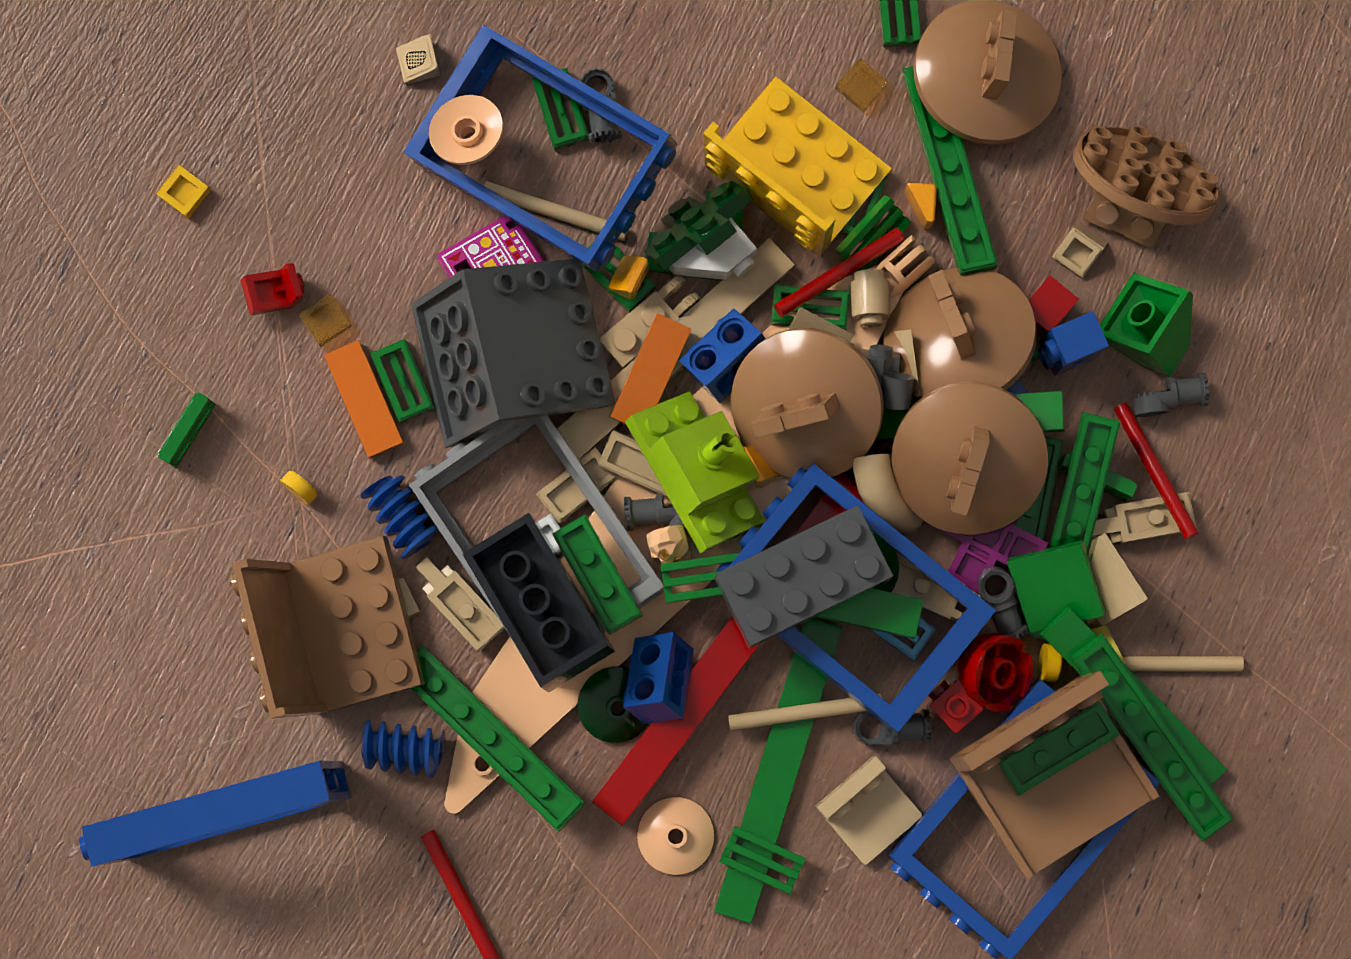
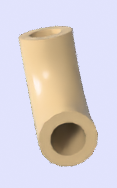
M890 454L854 458L853 472L863 503L898 532L911 533L916 531L921 526L923 520L903 500L894 479Z

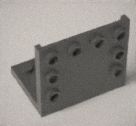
M576 259L463 269L411 303L445 448L467 442L505 421L604 408L616 403L582 265Z

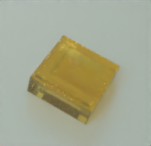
M860 58L836 84L835 89L860 111L864 112L887 87L888 81Z
M330 294L298 314L320 347L352 327Z

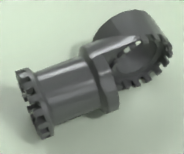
M602 68L588 70L581 79V82L588 85L595 78L605 80L608 84V90L604 96L617 103L614 82L608 71L606 72ZM584 107V111L589 114L591 133L588 135L590 143L600 144L602 141L606 143V139H608V142H612V140L615 141L622 137L621 130L617 129L615 124Z
M1198 373L1196 377L1174 379L1173 376L1165 377L1164 390L1160 392L1157 390L1155 393L1149 391V395L1143 392V396H1141V393L1132 395L1135 417L1165 414L1169 410H1176L1178 405L1199 403L1202 407L1208 406L1210 395L1207 393H1210V390H1206L1209 387L1206 374Z
M656 494L655 498L639 500L624 497V510L628 511L625 512V515L629 516L625 517L627 531H633L635 526L658 525L659 528L673 525L684 526L674 507H664L663 494Z
M995 566L987 567L984 571H981L980 576L977 578L978 592L981 599L996 610L992 617L998 632L1012 637L1015 636L1017 639H1019V635L1020 637L1025 636L1030 631L1028 625L1024 624L1017 607L1019 599L1010 575L1001 567ZM992 575H1000L1006 581L1005 589L999 595H990L985 591V581Z
M928 708L922 709L920 713H914L898 733H893L879 721L881 726L880 733L873 739L863 737L859 729L860 723L864 718L874 717L868 711L859 713L852 723L853 735L862 744L894 745L898 744L899 740H922L923 743H930L931 728L927 727L931 726V723H927L931 720Z

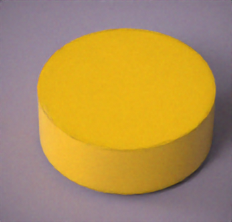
M288 471L280 480V483L291 494L306 505H310L318 496L316 489L294 471Z
M1044 643L1040 649L1037 674L1039 680L1055 683L1061 674L1063 657L1050 644Z

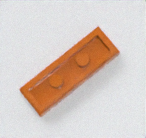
M656 313L612 409L610 418L626 425L625 421L631 415L658 404L691 332V328Z
M354 341L325 354L324 357L368 458H374L403 445V439L360 341Z

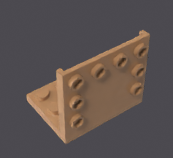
M387 536L376 537L292 563L244 559L232 563L234 574L231 575V583L234 592L241 599L244 611L241 613V623L245 633L250 635L253 651L250 654L251 663L255 672L260 675L263 687L260 692L261 703L265 711L269 712L270 719L319 715L425 684Z
M1101 671L1079 676L949 758L1026 880L1149 801L1159 797V794L1121 735L1019 796L998 764L1001 762L1000 759L1024 748L1033 742L1035 738L1054 729L1070 717L1103 698L1100 690L1109 684Z

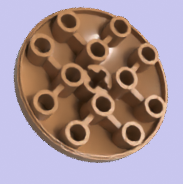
M967 1L943 11L930 23L923 33L914 57L915 85L927 111L949 132L976 143L1003 144L1027 136L1045 121L1053 110L1060 93L1062 80L1060 59L1047 32L1027 13L998 1Z
M1133 125L1131 129L1093 126L1091 130L1081 135L1073 152V159L1078 171L1096 190L1083 219L1110 231L1112 229L1124 234L1126 238L1153 248L1165 223L1191 225L1204 222L1211 217L1220 197L1216 185L1218 179L1212 173L1207 172L1195 159L1186 154L1187 148L1182 143L1175 140H1161L1152 136V133L1147 128L1140 125ZM1149 142L1154 143V144H1156V145L1162 147L1163 149L1154 147V146H1152V145H1150V144H1148V143H1149Z
M951 268L928 275V277L917 282L901 296L898 304L890 314V318L887 320L884 332V345L890 346L894 352L900 353L899 372L912 375L906 353L893 332L911 329L920 396H916V398L919 400L933 390L959 382H981L1008 390L1028 367L1037 341L1036 320L1027 297L1015 283L991 270L960 275L957 268ZM913 382V394H917L915 383Z
M793 328L775 333L763 340L742 361L735 375L731 392L732 416L744 445H753L773 471L790 478L801 467L807 471L813 463L830 477L849 470L853 467L854 458L865 456L871 449L882 425L884 413L883 393L872 365L852 343L834 333L821 329Z
M981 382L949 384L923 396L903 417L896 431L892 446V471L905 503L917 516L928 524L956 534L988 533L1003 528L1017 520L1037 499L1044 485L1048 468V450L1045 435L1034 413L1022 400L1000 387Z

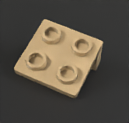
M872 756L814 806L864 865L871 862L922 817L921 812L885 771L886 767L876 756Z

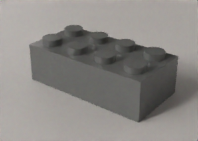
M857 505L715 574L714 579L748 649L888 582L893 577V574Z

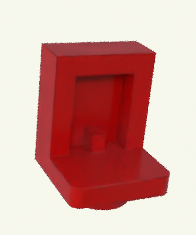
M293 262L286 263L280 270L245 275L240 280L250 316L292 309L303 298V278L300 273H296Z
M959 679L950 684L945 680L939 683L928 695L931 701L925 706L935 718L940 717L953 733H958L983 710V707L966 694Z

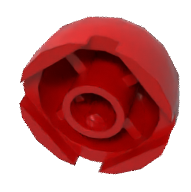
M987 633L975 637L959 656L956 664L957 680L959 679L966 694L981 707L997 713L1009 711L1014 706L1010 704L1018 696L1023 698L1026 695L1033 678L1034 662L1032 655L1026 654L1023 647L1026 644L1022 640L1002 633Z

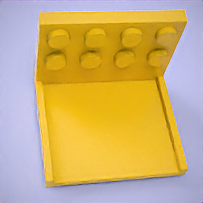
M776 76L724 139L719 136V126L715 122H712L703 133L706 168L720 180H725L727 183L732 180L745 187L753 199L751 201L753 204L790 232L795 240L809 251L812 250L820 257L892 170L890 166Z

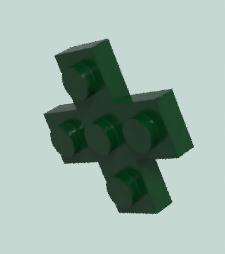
M731 180L729 183L717 186L710 193V198L703 204L690 196L687 199L678 200L670 206L668 214L661 219L668 230L657 234L652 239L651 245L644 252L653 264L664 271L694 247L705 255H709L737 232L729 219L753 199L745 187Z

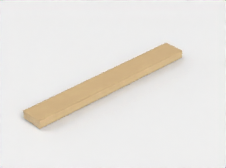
M770 238L757 248L756 257L753 258L755 264L750 270L740 277L733 274L727 280L723 279L677 321L691 328V332L669 380L684 368L679 360L692 345L698 343L715 326L718 320L725 317L733 308L741 315L745 313L795 267V264ZM635 359L610 381L615 402ZM615 404L604 408L576 411L557 428L578 460L595 448L621 424V422L609 417Z

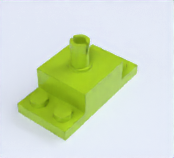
M689 391L635 413L625 421L700 554L747 533L752 526L758 528L765 522L746 489L760 476L722 411L705 417Z

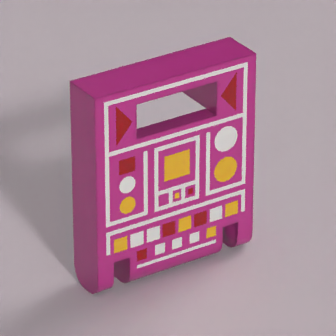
M505 216L437 254V261L448 278L457 274L456 271L465 267L466 262L472 269L544 262V259L523 227L517 225L510 230L508 229L515 222Z

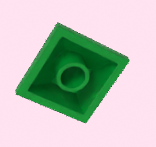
M1133 272L1100 323L1108 345L1140 366L1170 377L1190 347L1193 294L1189 290Z

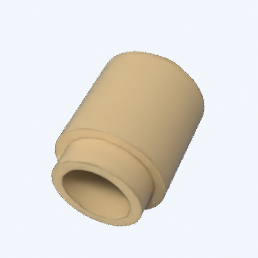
M866 269L854 273V281L851 282L852 319L859 321L861 327H879L883 325V320L890 318L889 281L885 279V274L882 270Z

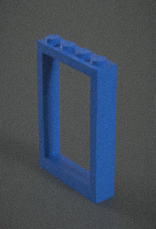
M482 25L403 153L425 169L597 272L601 265H607L613 257L616 249L614 244L621 233L625 234L633 225L636 218L634 212L641 201H646L653 193L656 186V181L654 180L661 169H666L673 161L677 143L668 132L487 26ZM503 59L653 147L590 249L440 160L441 158L431 146L429 126L437 110L449 100L459 96H480Z
M813 463L807 471L801 467L787 484L792 488L783 501L778 496L772 501L763 513L768 518L759 530L752 526L738 543L743 547L732 563H722L715 572L723 571L760 553L815 486L846 511L858 505L870 530L967 609L890 705L795 627L776 637L893 733H898L996 610Z
M1042 680L1035 681L1030 686L1026 695L1019 699L996 728L1055 691ZM1141 766L1154 788H1156L1160 781ZM958 773L924 811L922 817L913 824L887 855L894 861L889 868L905 882L908 883L913 878L924 887L919 894L935 908H938L941 903L953 913L949 920L966 935L971 929L983 939L979 946L991 957L998 959L1002 955L1005 959H1012L1137 810L1091 838L1008 938L912 856L967 792L968 788Z
M319 760L81 827L83 836L79 838V845L83 858L90 860L91 867L129 861L352 797L343 762Z

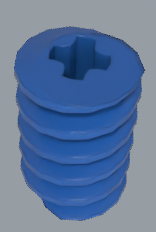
M404 475L387 476L366 488L360 494V498H372L367 508L371 512L381 510L376 516L377 523L384 524L390 522L385 528L384 533L388 537L398 535L393 541V546L396 549L407 547L401 556L402 559H406L427 546L434 539L433 536L438 528L436 525L429 527L424 525L430 516L428 513L419 515L416 513V510L421 505L419 500L412 502L407 500L413 490L410 487L402 490L399 488L406 477Z
M368 719L363 731L361 750L365 768L371 770L379 761L380 769L387 772L394 762L396 772L402 774L409 764L411 774L417 776L424 766L426 776L433 778L442 762L445 731L442 730L438 740H434L432 728H427L423 738H419L417 727L412 725L408 735L404 736L401 724L397 723L393 733L390 734L388 733L386 722L382 721L377 732L372 729L371 720Z

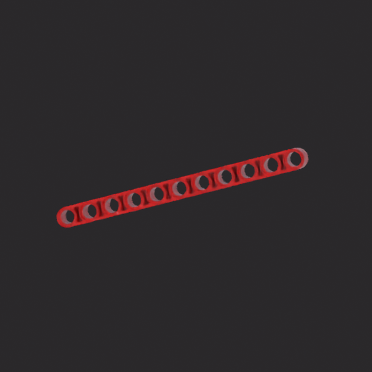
M847 472L841 473L835 481L863 503L855 478ZM825 494L794 536L846 510ZM733 616L690 671L683 719L651 723L592 801L596 807L621 826L631 816L760 645L758 644L748 649Z

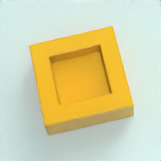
M178 165L156 194L189 219L211 189L182 166Z

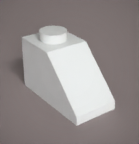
M730 218V222L737 230L734 235L709 255H705L695 247L672 264L669 269L674 275L727 280L733 274L740 277L754 266L753 258L756 257L757 248L734 220Z

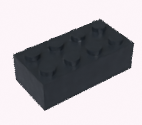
M530 513L462 554L537 683L545 691L550 692L615 652L538 521Z

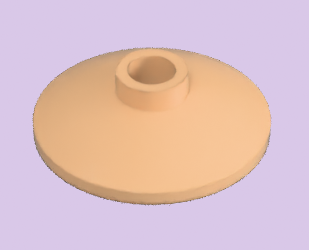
M463 95L449 100L437 110L429 126V140L435 153L441 159L457 165L473 164L486 158L498 146L503 134V119L498 108L490 100L477 95ZM474 133L470 138L464 139L467 134Z
M681 797L666 798L653 804L641 818L637 832L638 845L644 859L656 870L671 875L686 874L700 867L710 855L714 843L713 824L706 811L694 801ZM672 829H679L683 833V840L678 844H673L668 839V834Z

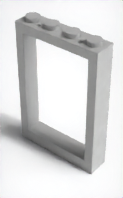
M548 415L505 421L478 435V438L467 445L465 442L459 443L446 453V460L436 467L434 464H430L422 468L415 474L416 480L409 484L500 620L462 555L473 547L437 493L537 425L641 579L628 588L639 609L664 592L663 582ZM594 611L593 615L599 623L600 627L602 628L603 632H607L602 622L600 621L598 615Z

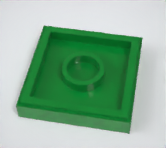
M1083 540L1008 559L1007 564L1030 633L1044 630L1067 606L1082 621L1105 615L1104 603Z

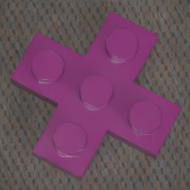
M1019 518L1003 528L982 534H956L934 527L962 542L948 572L978 594L977 578L980 576L981 571H984L987 567L995 566L997 561L1008 565L1007 561L1010 557L1047 549L1050 543L1016 527Z

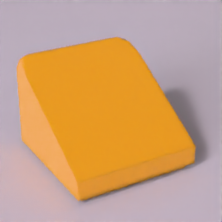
M907 183L904 191L923 229L929 230L935 221L937 187H935V184Z
M624 256L608 288L629 300L634 299L649 270L648 259L638 256Z
M753 445L744 447L745 452L760 476L754 481L757 488H762L781 477V474L771 469Z

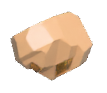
M683 525L656 529L646 535L655 568L661 571L660 564L691 560L693 558Z

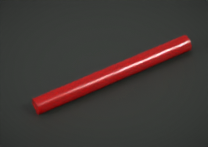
M898 228L888 232L774 304L775 311L780 317L786 316L904 241L902 232Z
M1122 403L1116 406L1113 411L1118 420L1121 421L1124 431L1185 540L1194 538L1199 532L1128 404Z
M435 830L420 836L483 959H501Z

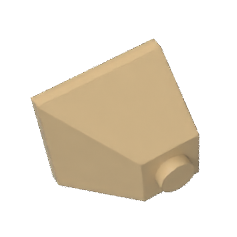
M1106 533L1091 540L1088 557L1106 613L1102 617L1085 620L1084 622L1087 625L1092 623L1095 628H1098L1138 606L1148 598Z

